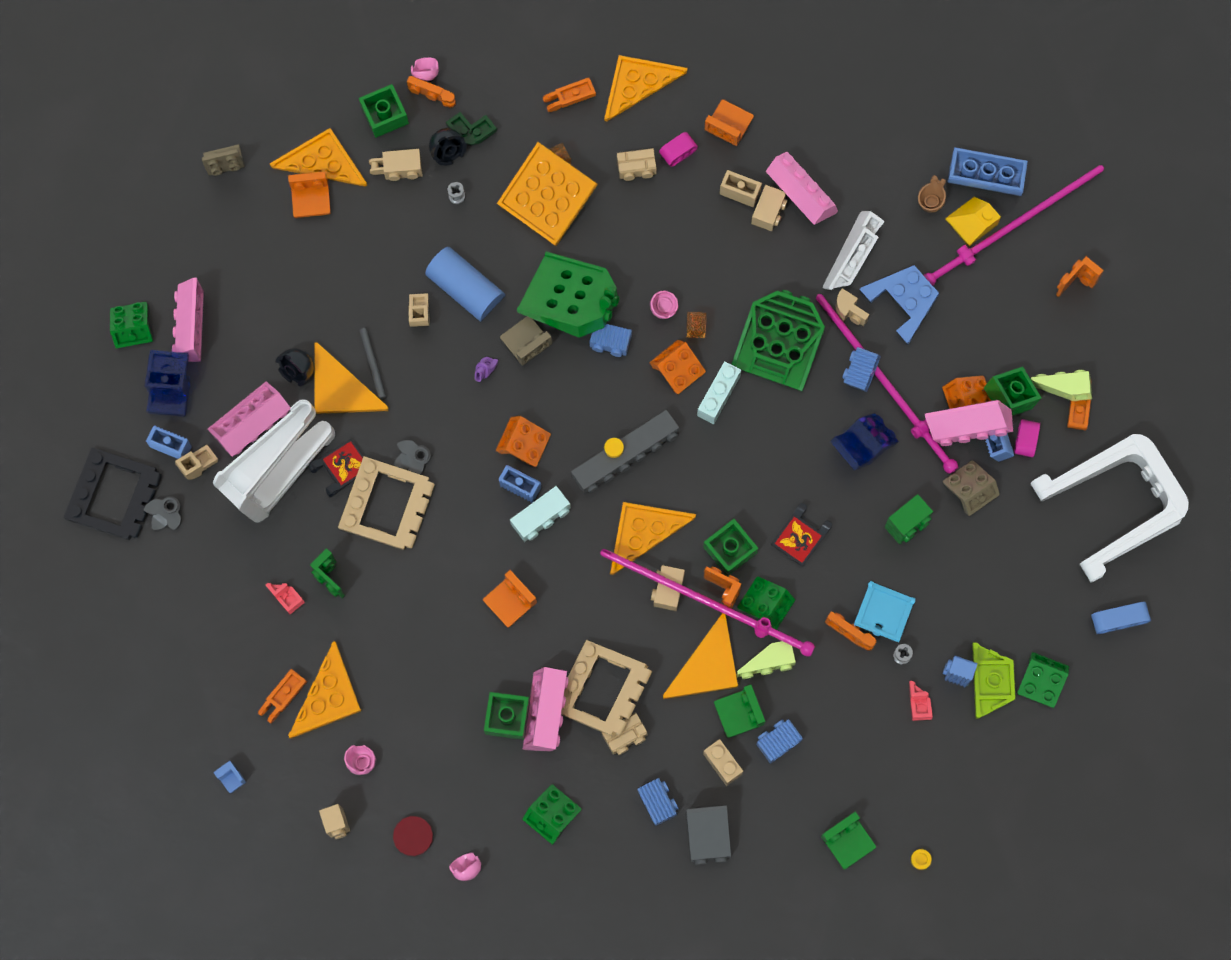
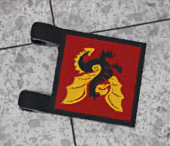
M349 439L320 459L311 462L309 469L312 473H316L323 466L326 468L336 482L326 488L327 495L333 497L341 489L355 481L364 455L354 441Z
M804 503L799 504L771 544L802 567L832 528V523L827 520L818 531L801 519V516L807 510V506Z

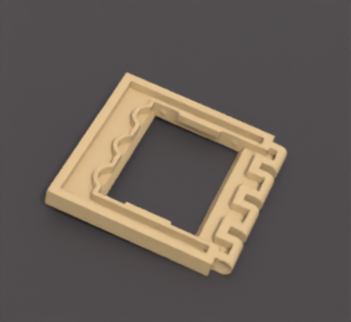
M364 456L338 529L404 550L405 547L412 549L417 536L410 532L418 533L423 520L422 517L417 516V513L424 515L429 503V499L423 498V495L431 497L435 484L429 482V477ZM378 472L388 475L390 478L414 484L396 536L371 527L359 525Z
M586 640L568 676V686L564 689L566 701L564 708L561 710V715L612 737L615 734L621 736L627 724L622 719L629 720L636 706L631 701L638 702L644 690V687L639 684L640 682L647 684L652 671L647 669L648 666L645 663ZM599 657L608 660L609 663L618 667L631 670L606 721L600 720V718L584 711L581 712L574 709V703L577 697L581 695L584 689L583 685L586 679L590 677L592 667Z

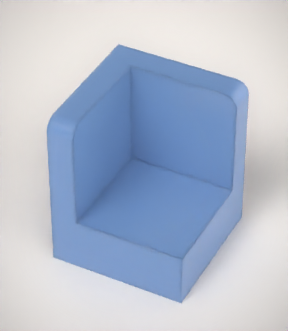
M228 761L213 772L229 793H233L246 783L231 761Z

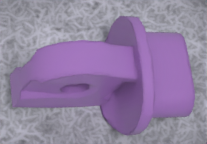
M489 357L482 358L476 365L475 380L481 382L483 378H487L498 365V360Z

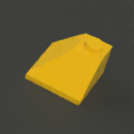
M973 197L946 217L945 220L966 244L971 246L995 228L1001 216L989 203Z

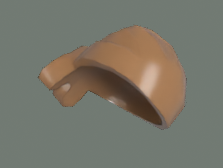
M934 175L931 183L926 184L919 191L918 202L924 211L937 212L945 205L946 192L943 188L946 183L945 179L938 180L937 176Z

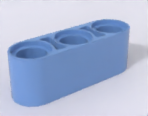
M1146 602L1108 609L1091 615L1096 634L1138 626L1151 621Z

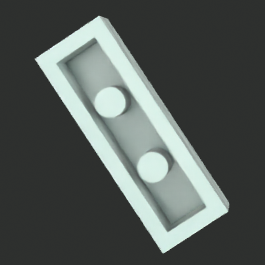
M724 361L698 408V417L715 424L740 379L741 369Z
M555 486L511 518L510 523L524 542L528 539L531 541L539 535L538 532L540 530L551 527L555 519L566 516L570 512V503L558 487Z

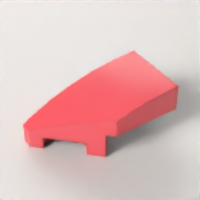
M282 583V585L266 584V587L289 614H292L305 603L294 588L290 587L287 583Z
M910 681L912 721L932 720L929 693L917 687L914 681Z

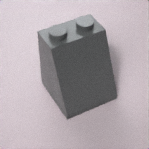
M727 805L686 809L690 861L695 862V865L707 864L708 860H715V863L727 862V859L731 858Z

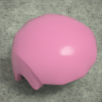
M435 58L417 59L414 68L411 66L412 76L426 82L433 80L439 73L438 61Z
M663 290L652 296L650 310L654 316L660 319H668L676 314L678 299L673 293Z
M352 745L345 752L344 760L346 767L351 773L364 775L368 774L375 767L376 758L374 752L367 746Z
M468 853L454 860L449 868L456 879L468 881L475 878L481 871V862L478 856Z

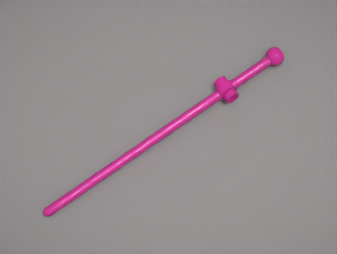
M1102 165L1097 166L974 247L968 249L966 245L962 246L956 251L959 254L957 258L937 271L926 273L923 276L934 286L936 279L959 264L971 265L976 261L974 257L976 253L1100 174L1104 167Z
M818 294L816 296L817 301L856 350L857 347L864 349L824 296ZM877 366L874 373L913 423L912 435L916 439L924 437L944 463L943 468L945 472L951 474L958 469L957 461L950 459L939 444L933 440L932 435L929 433L930 429L927 421H920Z
M602 549L600 552L607 559L753 627L756 636L759 638L770 635L800 649L801 654L804 656L812 655L815 648L812 642L806 641L803 643L771 628V622L768 618L763 617L757 621L611 551Z

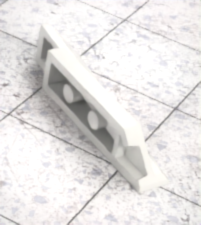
M871 211L860 212L823 285L824 289L832 290L833 288L851 285L876 243L878 236L875 233L882 226L884 220Z

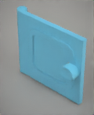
M870 581L854 625L871 631L875 636L881 635L899 643L916 598Z

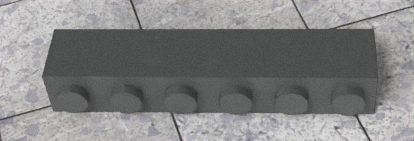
M665 410L620 439L624 445V451L621 456L611 458L606 455L604 449L572 470L571 476L583 494L587 492L593 493L599 488L598 485L601 483L610 482L618 472L623 473L627 471L635 461L637 463L642 461L649 452H656L666 441L671 442L676 439L679 427L669 412Z

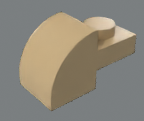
M842 288L836 301V313L843 322L847 317H850L853 323L864 326L870 314L857 307L858 298Z
M428 293L409 295L410 327L430 325Z
M205 445L194 453L190 451L177 459L175 464L186 479L191 480L201 476L202 471L217 463L218 458L209 446Z

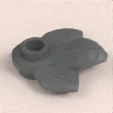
M411 440L398 442L397 446L402 453L396 458L394 466L421 474L424 464L430 460V450L425 446H418ZM420 451L425 453V457L422 459L418 458Z
M170 496L163 500L154 499L145 506L144 511L153 515L151 522L153 530L163 529L167 525L172 530H175L180 525V502L175 497ZM169 503L174 504V508L172 510H169L167 508V505Z

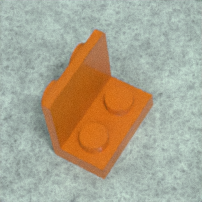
M722 99L713 115H708L706 118L705 130L737 146L753 120L754 115Z
M326 172L288 175L292 191L294 218L331 214Z
M1087 256L1082 261L1079 259L1073 265L1070 273H1066L1061 278L1057 286L1059 290L1056 295L1060 297L1077 277L1080 278L1082 284L1093 288L1104 270Z
M681 340L675 341L649 362L653 369L659 370L676 394L681 393L706 372L688 344Z
M985 377L955 378L943 386L949 409L991 402L984 390L987 384Z
M522 416L510 417L496 451L500 454H512L527 464L536 467L551 434Z
M706 566L704 579L726 589L721 602L732 609L741 590L739 579L731 575L727 577L721 574L722 571L712 566L709 568Z
M511 570L504 575L505 580L483 598V602L507 628L512 626L537 603L536 597Z

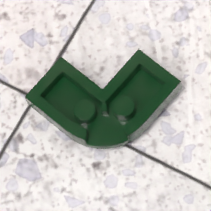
M461 112L446 121L447 127L459 132L467 145L479 144L497 132V127L487 115L472 125Z

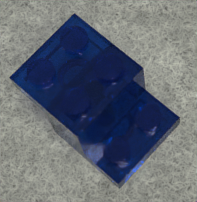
M150 350L144 385L149 392L147 413L185 417L191 383L186 374L189 360L188 353Z
M873 413L859 418L846 432L835 436L830 442L854 470H858L872 464L886 449L894 447L899 441L896 439L895 433L885 426L883 419Z

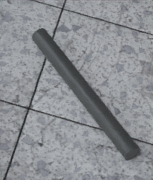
M362 328L359 331L379 399H384L386 394L367 328Z

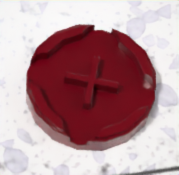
M418 816L403 818L394 829L393 840L395 846L401 853L407 856L416 857L424 854L433 842L431 826L426 820Z

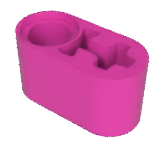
M684 132L665 144L659 150V153L668 165L673 167L693 154L698 149V145L687 132Z
M1024 419L1020 420L1014 454L1034 457L1040 423Z

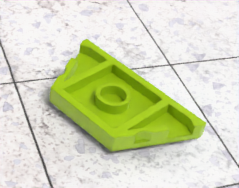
M973 643V662L977 663L974 673L975 718L979 719L1015 700L1014 663L1008 657L1001 656L991 649L988 650L978 643Z

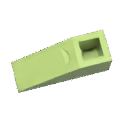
M1076 370L1074 373L1057 372L1055 375L1038 374L1036 377H1031V381L1036 388L1068 400L1092 399L1089 371Z
M783 641L771 643L737 671V678L749 679L754 677L753 674L757 673L768 675L773 673L772 670L780 669V671L791 670L792 666H795L796 663L792 646Z

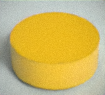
M618 438L608 439L604 446L605 453L611 458L621 456L624 451L622 441Z
M924 849L916 850L911 856V863L918 870L928 868L932 861L930 853Z

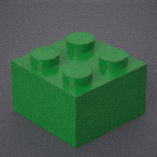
M393 84L359 98L362 111L375 138L409 124L407 114Z
M1023 367L993 376L984 387L990 400H999L1009 407L1012 411V416L1033 409L1041 400L1040 394Z
M917 494L888 518L884 528L899 545L902 542L908 543L915 536L914 534L918 529L922 531L929 525V522L932 520L930 517L933 511Z
M735 519L731 520L703 543V548L727 577L758 553L756 544Z
M490 692L484 726L485 735L524 740L530 704L529 697Z

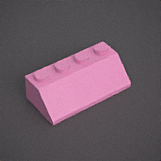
M788 152L775 157L766 170L767 174L814 225L838 212L836 205L830 197L823 192L818 184L813 181Z
M192 278L178 284V291H175L174 294L177 309H174L176 327H173L175 344L172 345V354L178 362H201L204 290L198 279Z
M266 381L210 426L208 431L233 457L242 452L247 444L254 442L263 431L270 429L279 418L286 416L291 407L281 394Z
M999 400L925 414L933 440L941 446H950L953 442L958 441L960 443L970 442V439L975 438L984 440L992 435L1006 436L1007 433L1013 432L1012 411Z
M543 667L533 673L523 750L553 751L559 746L560 736L558 731L563 722L561 710L564 708L566 701L564 689L568 686L567 671Z

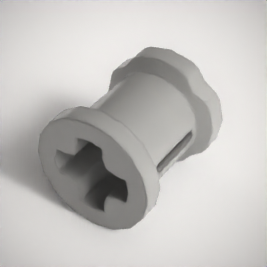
M459 182L451 183L447 188L449 200L453 204H460L465 200L463 185Z
M907 644L898 645L893 654L894 661L900 665L907 664L913 655V650ZM902 651H905V652H906L905 656H904L903 658H901V657H900L901 652H902Z

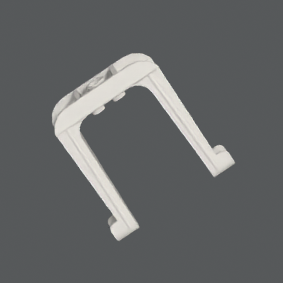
M307 400L296 402L290 408L291 412L224 470L219 471L213 480V485L254 522L258 523L269 516V512L325 445L328 446L335 437L334 428L326 421L318 422L300 437L316 416L315 408Z
M1132 434L1054 480H1051L1047 474H1044L1030 483L1041 502L1122 463L1134 462L1143 470L1141 475L1146 482L1149 481L1153 486L1151 491L1154 496L1161 499L1163 503L1162 512L1080 563L1090 582L1103 577L1106 572L1105 564L1179 525L1188 511V499L1185 492L1154 443L1141 434Z

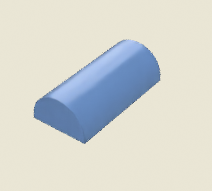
M954 147L947 183L1022 196L1028 161Z
M451 247L442 249L429 263L425 272L429 279L480 322L506 296L502 290Z

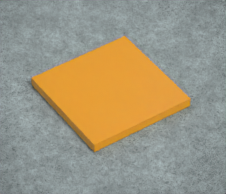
M537 142L497 204L557 246L598 184L540 142Z

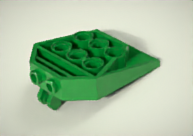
M545 252V256L520 305L517 307V312L580 338L605 327L607 321L611 320L612 310L618 306L620 297L617 294V287L606 268Z
M782 290V292L775 291L752 303L731 365L742 371L803 391L825 326L814 304L810 302L811 299L804 296L797 298L792 296L793 293L787 290ZM764 318H769L772 323L766 327L761 324V321ZM782 324H786L790 329L788 332L783 333L779 330V327ZM804 330L808 336L805 339H800L797 333ZM757 339L764 341V345L760 348L755 347L753 344ZM779 345L782 348L781 353L774 354L771 351L772 347ZM791 352H798L800 354L799 359L792 360L789 357Z

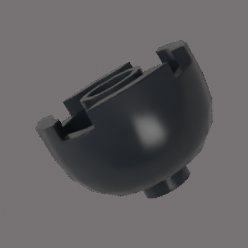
M440 129L429 140V151L432 158L439 165H451L453 160L459 156L462 158L466 152L467 144L463 136L455 129Z
M292 348L285 350L275 360L280 366L278 368L280 374L290 383L295 381L298 383V386H303L310 379L314 371L311 355L301 349Z

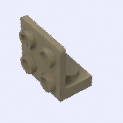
M239 144L203 153L202 162L208 175L217 176L222 174V172L237 171L245 167Z
M525 317L500 336L502 342L522 366L552 344L550 334L547 331L544 333L530 317Z
M973 460L943 480V484L961 500L964 511L968 516H971L1000 495L996 480Z

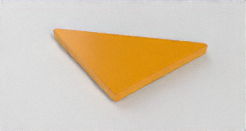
M619 55L604 121H609L685 75L687 68Z
M331 128L270 163V166L274 169L299 174L326 172L329 180L367 186V182Z
M315 343L316 414L388 411L386 404L320 344Z
M623 502L614 553L633 562L696 518V514ZM612 561L610 575H614L623 569L624 566Z
M724 613L721 614L663 694V699L738 687L726 615Z
M335 641L332 642L329 652L319 669V673L297 715L292 730L288 734L290 739L361 712Z

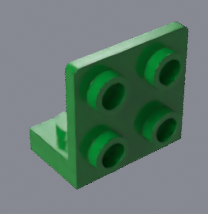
M137 302L110 309V333L115 348L153 342V336L148 324L147 302Z
M326 548L310 564L313 569L311 573L319 583H326L327 590L334 597L339 595L343 599L345 595L341 588L326 575V573L329 574L335 568V563L337 562L333 554Z
M756 577L737 608L757 619L768 618L771 622V628L777 630L795 602V598L787 589L761 577Z
M1032 652L1029 658V665L1017 693L1054 708L1069 675V666Z
M752 685L745 686L743 691L714 701L727 738L765 724V719Z
M550 785L528 808L522 820L553 845L566 826L582 809L558 788Z
M856 811L821 836L843 869L848 868L876 848V845L858 821L860 817Z

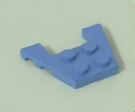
M915 265L860 288V291L871 303L887 290L910 316V319L896 330L907 344L911 342L924 317L928 314L939 296V292Z

